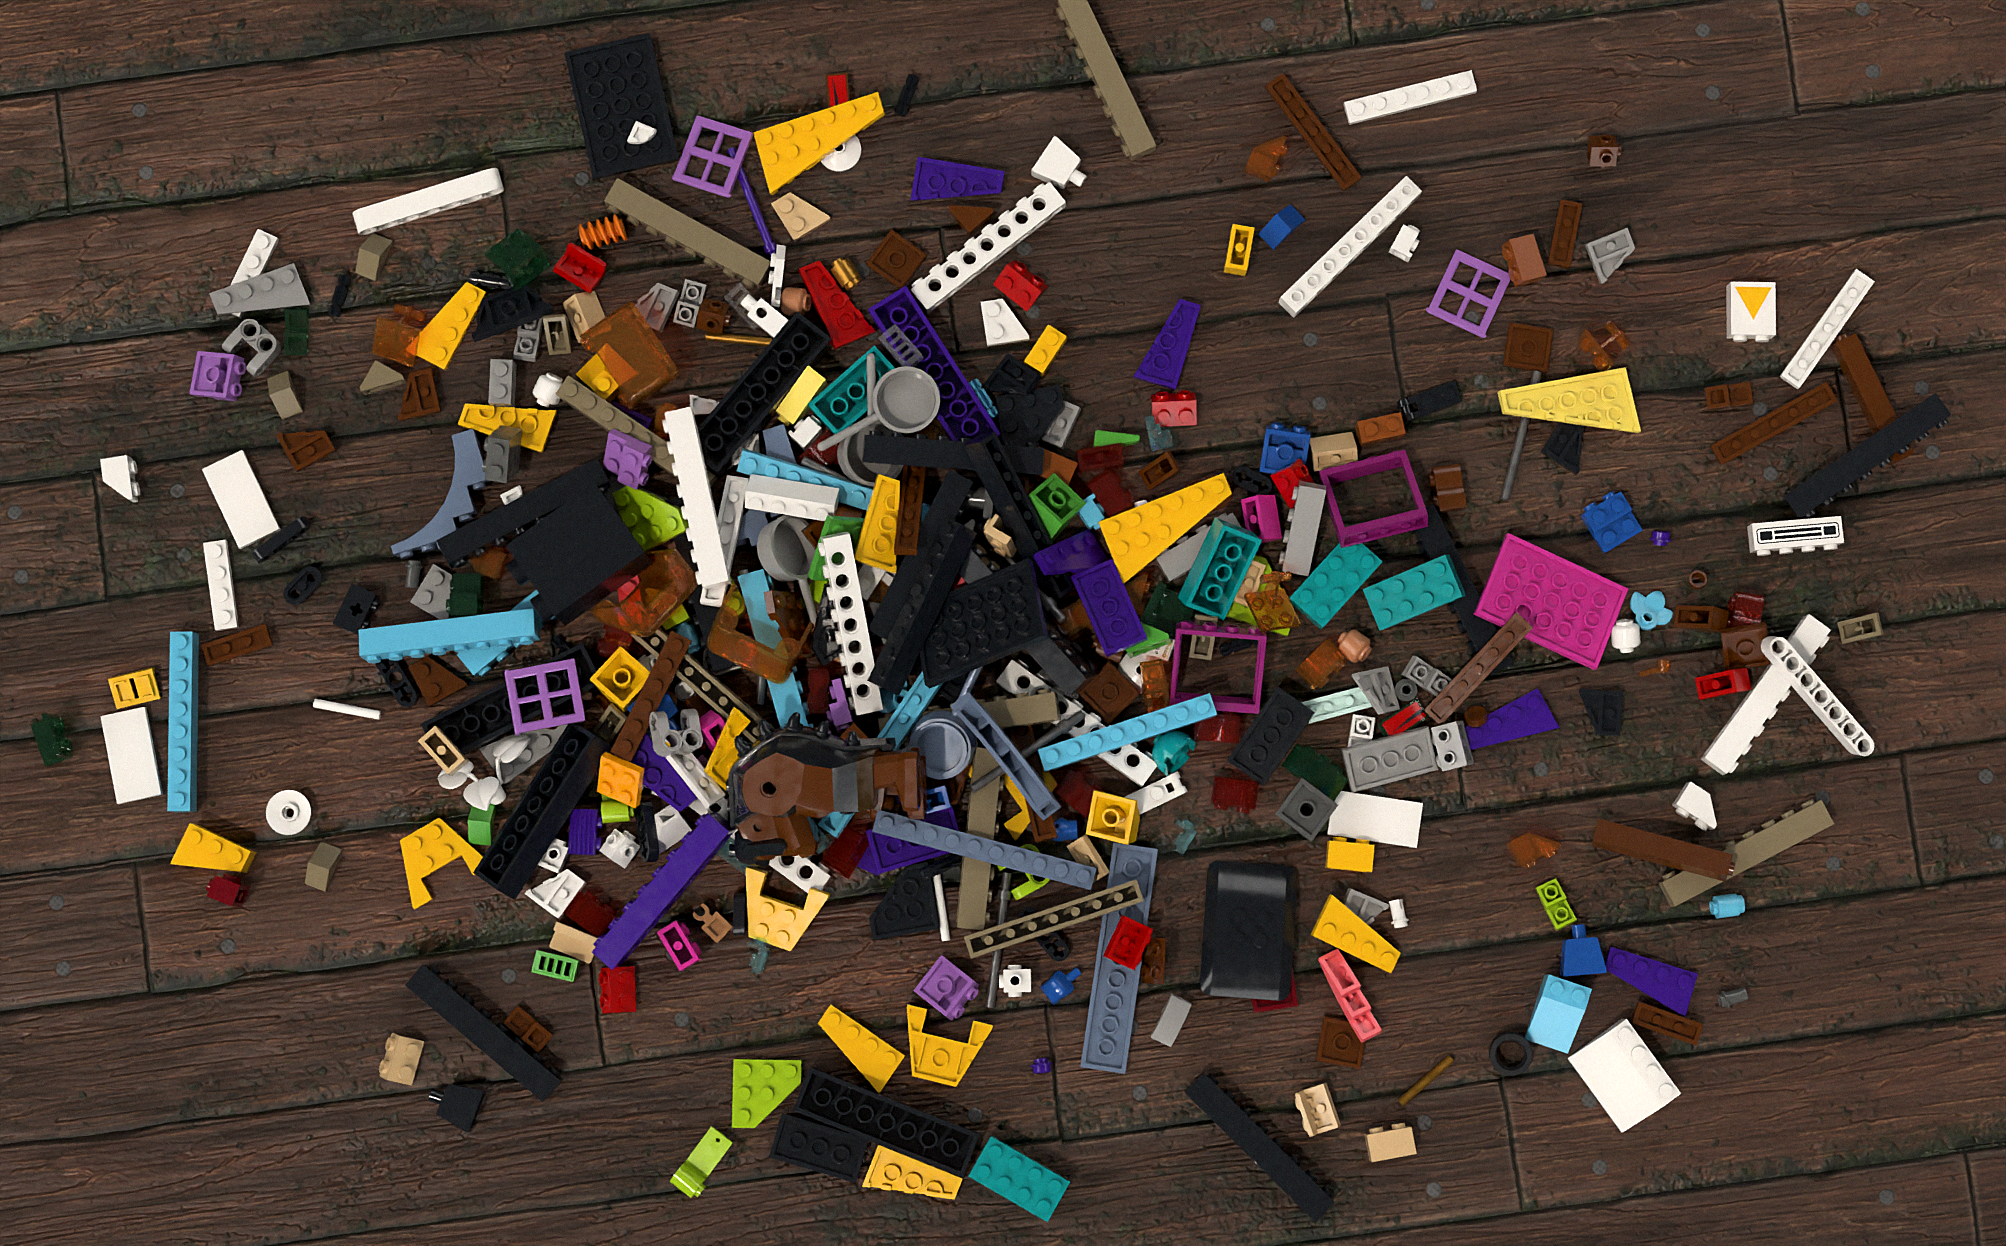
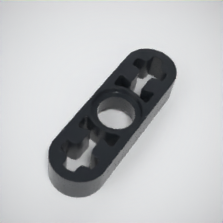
M305 516L298 518L255 549L252 553L253 557L259 564L265 562L311 528V524Z
M388 658L390 666L396 665V668H391L390 670H388L384 663H375L397 702L406 708L415 706L418 702V693L398 660L392 661ZM394 672H399L402 675V681L397 685L392 684L390 681V676ZM403 687L407 693H412L413 696L410 697L411 702L402 701L405 696L401 690L396 692V689Z
M641 801L640 805L635 808L641 859L643 862H657L659 858V844L653 805L651 801Z
M1026 907L1021 910L1019 918L1025 917L1024 912L1026 911L1028 913L1032 911L1037 913L1038 911L1033 907ZM1052 932L1050 938L1046 941H1042L1038 937L1034 938L1054 961L1060 962L1068 957L1069 948L1056 932ZM1054 936L1058 939V941L1054 942L1057 947L1063 946L1065 948L1063 950V957L1059 955L1055 957L1053 955L1055 950L1052 946L1049 949L1045 947L1046 944L1053 940Z

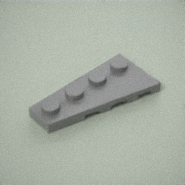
M294 263L209 293L218 315L310 305Z
M568 724L558 726L554 730L545 728L520 733V735H528L531 740L516 759L508 763L500 762L501 777L504 784L507 785L547 756ZM498 741L479 748L495 772V759L497 757L493 755L492 751Z

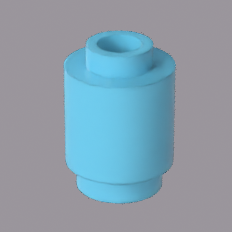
M685 622L676 627V633L692 640L687 651L688 653L694 655L703 650L694 624L689 625L688 622Z
M1736 893L1713 896L1712 901L1709 902L1711 914L1715 915L1717 919L1733 917L1745 912V902L1743 896Z

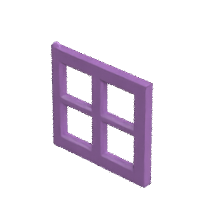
M697 115L672 179L727 198L731 197L732 189L754 134ZM702 127L719 132L712 151L695 146ZM725 134L741 139L735 158L718 154ZM692 155L708 160L701 179L685 175ZM714 162L731 167L724 186L707 182Z
M1456 249L1430 306L1426 308V311L1477 336L1485 338L1487 336L1485 333L1510 282L1509 273ZM1459 262L1477 269L1469 288L1452 281ZM1483 272L1500 280L1492 299L1474 291ZM1447 289L1465 297L1457 315L1439 308ZM1470 299L1488 307L1479 326L1462 318Z
M575 659L511 671L505 670L504 674L512 720L517 736L524 732L586 721ZM567 669L570 688L549 692L546 673ZM536 675L540 694L518 698L515 679ZM572 694L575 714L553 718L550 698ZM541 700L544 719L523 723L519 704Z

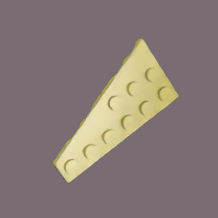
M1626 367L1498 392L1502 414L1633 433L1641 432Z

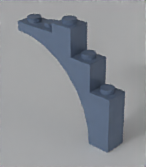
M785 425L763 430L766 455L797 464ZM749 509L742 517L736 548L746 545V540H750L753 548L757 547L760 531L769 523L767 515H771V518L783 514Z
M474 429L452 435L455 451V470L451 488L445 502L435 517L422 530L410 538L391 546L392 552L396 557L405 559L413 556V552L422 550V552L434 550L435 545L438 546L436 540L459 529L457 520L466 522L472 520L473 515H477L470 489L473 488L475 491L487 487L486 484L491 483V481L485 480V472L482 470L485 459L477 432Z
M969 692L959 697L951 705V708L987 748L1032 809L1044 821L1061 807L1059 802L1037 771L1027 762L1014 742L1004 733L992 714Z

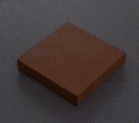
M891 229L870 257L866 266L896 288L901 289L909 282L927 257V254Z
M1510 322L1502 366L1532 372L1539 371L1546 374L1554 329Z
M1765 622L1720 629L1725 671L1770 665V660L1761 650L1763 639L1768 637Z
M1109 661L1099 671L1100 674L1082 691L1078 692L1108 724L1141 694Z
M1323 1016L1315 1061L1360 1069L1365 1042H1360L1349 1021Z

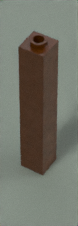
M1846 333L1835 338L1836 343L1831 348L1873 434H1876L1898 418L1857 334L1849 336ZM1909 444L1911 448L1903 454L1899 455L1897 452L1890 457L1892 461L1888 465L1890 466L1913 455L1915 452L1911 444Z
M1598 819L1592 843L1594 847L1726 882L1727 875H1733L1735 863L1731 862L1733 854Z

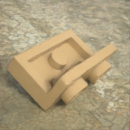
M995 514L993 518H989L985 523L984 534L989 544L994 547L993 550L1003 557L1008 555L1013 558L1017 549L1012 538L1003 533L1005 530L1004 524L1000 516Z
M392 1033L385 1045V1058L379 1066L380 1077L412 1086L424 1041Z
M1327 1083L1295 1093V1104L1297 1109L1301 1111L1303 1128L1308 1132L1309 1137L1341 1126Z

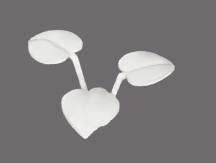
M510 735L496 743L492 753L497 757L495 759L497 778L486 777L483 780H479L474 774L470 773L474 765L469 761L453 776L448 775L442 770L437 779L443 788L454 789L461 786L467 780V777L471 778L474 782L465 788L463 796L472 806L487 811L490 803L496 805L503 802L506 798V793L501 786L504 781L501 777L500 762L508 763L516 759L526 748L531 738L528 735Z

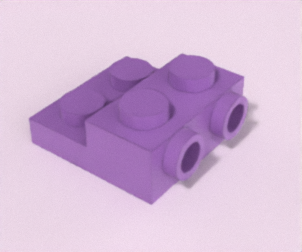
M197 351L189 394L236 402L237 396H240L242 392L240 384L241 375L246 371L244 358L234 354Z
M612 429L608 434L602 468L618 475V482L637 490L648 481L649 474L647 471L652 462V446L616 429Z
M841 678L832 680L833 686L829 687L832 700L837 702L829 704L830 710L826 712L831 726L835 725L836 731L842 733L854 721L849 709L843 681Z
M941 955L914 989V992L952 1021L954 1017L957 1019L963 1014L965 1009L963 1006L968 999L971 1001L977 996L979 984Z

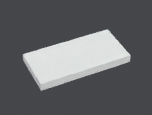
M243 450L202 469L239 549L281 530Z
M141 707L100 716L117 804L163 795L147 708Z
M1333 790L1332 800L1338 806L1329 817L1327 835L1417 848L1423 803Z

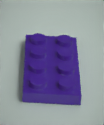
M1112 559L1071 576L1106 658L1148 640Z
M952 805L950 808L926 814L925 819H915L959 831ZM873 828L865 830L877 874L950 853L872 832Z

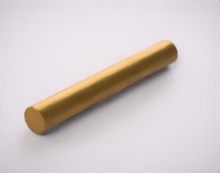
M706 332L705 340L766 347L772 341V338Z
M1449 1055L1446 1056L1398 1099L1399 1103L1404 1107L1454 1063L1453 1059Z

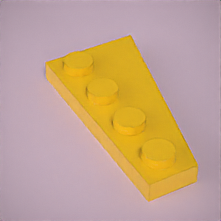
M466 282L411 342L406 351L446 371L487 292Z
M465 404L458 425L467 429H474L476 432L488 436L500 425L521 428V446L543 453L557 411Z
M880 474L877 475L854 553L856 562L893 574L897 572L894 543L899 510L900 481Z
M1329 894L1311 935L1382 970L1392 973L1401 953L1337 898Z
M833 1005L828 1007L818 1022L877 1092L880 1093L905 1055Z
M878 1144L862 1187H876L883 1190H897L911 1194L919 1193L926 1196L955 1200L963 1177Z

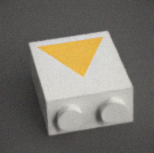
M1730 282L1726 286L1727 338H1733L1734 342H1745L1747 339H1755L1756 342H1769V339L1776 335L1775 282Z

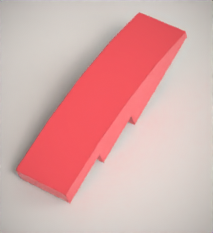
M1339 949L1319 957L1318 961L1327 981L1360 1042L1363 1043L1381 1034L1382 1029L1370 1012L1371 1006L1360 990L1361 985Z

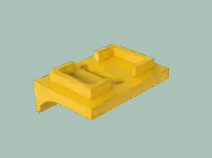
M155 667L108 679L117 709L161 698L155 677ZM131 678L134 679L139 696L138 698H135V694L130 680Z

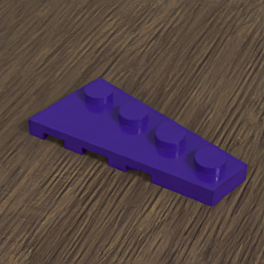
M1179 299L1133 378L1176 390L1201 305Z

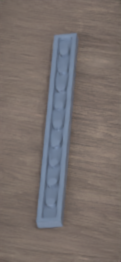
M877 811L872 832L1088 890L1092 888L1097 869L885 811Z

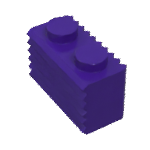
M572 810L570 814L568 854L597 856L598 851L602 847V837H598L599 828H603L602 815H600L599 810Z

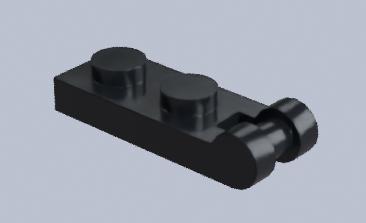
M1455 381L1412 397L1402 399L1396 403L1403 412L1404 416L1402 418L1404 423H1408L1462 402ZM1415 404L1417 411L1412 412L1410 405Z

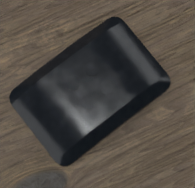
M1215 861L1209 865L1206 881L1200 989L1204 994L1270 1001H1282L1288 997L1291 987L1297 873L1293 868L1281 865Z

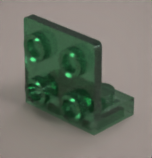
M519 228L484 253L486 258L505 273L511 287L516 291L551 266L543 247Z
M1159 581L1140 618V622L1167 633L1170 639L1175 640L1176 623L1190 621L1195 609L1185 606L1179 600L1178 593L1166 588L1167 585Z
M49 713L41 714L43 720L30 726L45 767H50L73 758L71 753L73 746L71 741L65 737L64 730H66L62 718Z

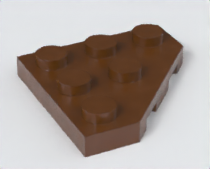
M775 590L764 592L767 614L771 621L776 620L780 626L777 631L784 642L790 643L793 647L792 655L796 660L812 659L813 651L810 647L811 640L809 635L810 623L806 618V605L802 593Z

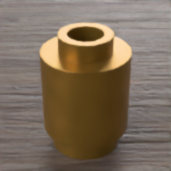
M840 257L831 264L833 268L830 271L842 288L845 287L849 291L861 283L860 274L849 258L843 259V257Z

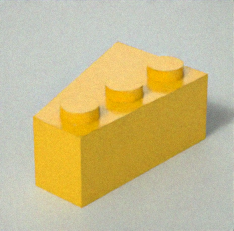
M190 823L170 864L247 873L257 852L202 826Z

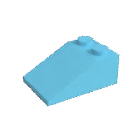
M1544 974L1525 1039L1568 1054L1585 1013L1592 989Z

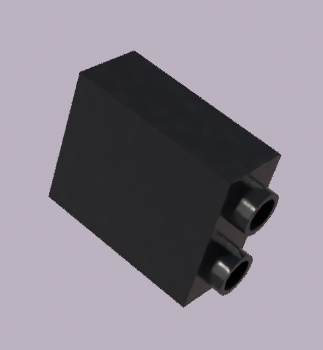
M595 483L506 545L514 557L513 560L505 565L508 571L521 587L531 581L539 593L530 599L536 611L545 622L555 615L564 626L571 623L653 564Z

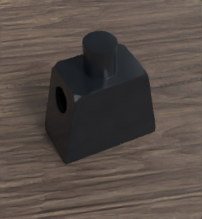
M448 1084L445 1092L433 1088L428 1101L439 1104L436 1113L439 1117L465 1132H471L487 1091Z

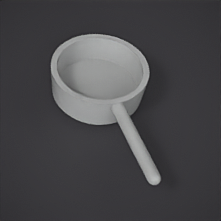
M869 353L866 357L867 417L875 413L873 393L876 386L875 355L873 353ZM880 420L840 441L838 445L837 457L843 473L850 480L866 486H874L878 474L895 479L903 468V465L862 462L864 435H869V431L883 432V436L890 437L892 433H897L886 427Z
M905 366L890 370L880 378L875 386L873 393L875 413L820 442L817 445L818 450L824 451L879 420L886 427L897 433L913 434L925 429L933 421L939 410L940 394L935 381L926 372L915 367Z
M783 515L765 525L760 531L757 541L758 557L765 571L774 579L782 582L798 580L814 631L817 610L807 578H809L807 575L816 550L801 532L809 523L802 517Z

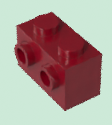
M232 874L215 875L214 879L211 878L207 885V897L231 907L242 908L250 886L240 883L242 879Z

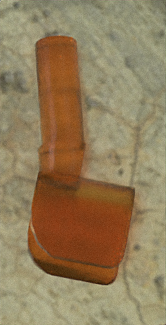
M1658 660L1657 668L1639 672L1640 678L1654 673H1667L1670 669L1669 660Z

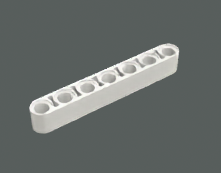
M490 168L355 210L352 214L358 234L367 235L497 195L504 191L498 169Z
M1769 636L1764 638L1761 643V650L1848 752L1860 756L1870 755L1875 747L1872 738L1789 642L1782 637ZM1776 641L1778 647L1774 652L1772 645ZM1789 658L1792 661L1790 668H1788L1786 664ZM1805 675L1806 682L1802 685L1801 677ZM1817 691H1819L1820 693V699L1818 701H1816L1815 694L1817 693ZM1833 707L1834 715L1831 718L1829 712L1830 709ZM1847 724L1849 729L1848 732L1845 734L1844 726ZM1859 741H1862L1863 744L1861 750L1858 749Z

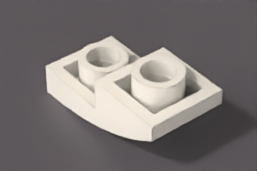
M1353 714L1347 747L1372 741L1375 724L1374 717Z

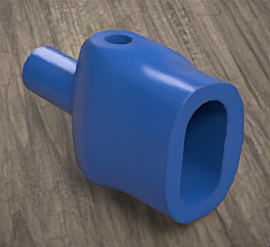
M1059 818L1055 821L1058 838H1054V841L1078 839L1077 820Z
M1077 967L1067 975L1062 971H1057L1040 988L1052 1004L1055 1005L1074 991L1072 981L1079 977L1081 972Z

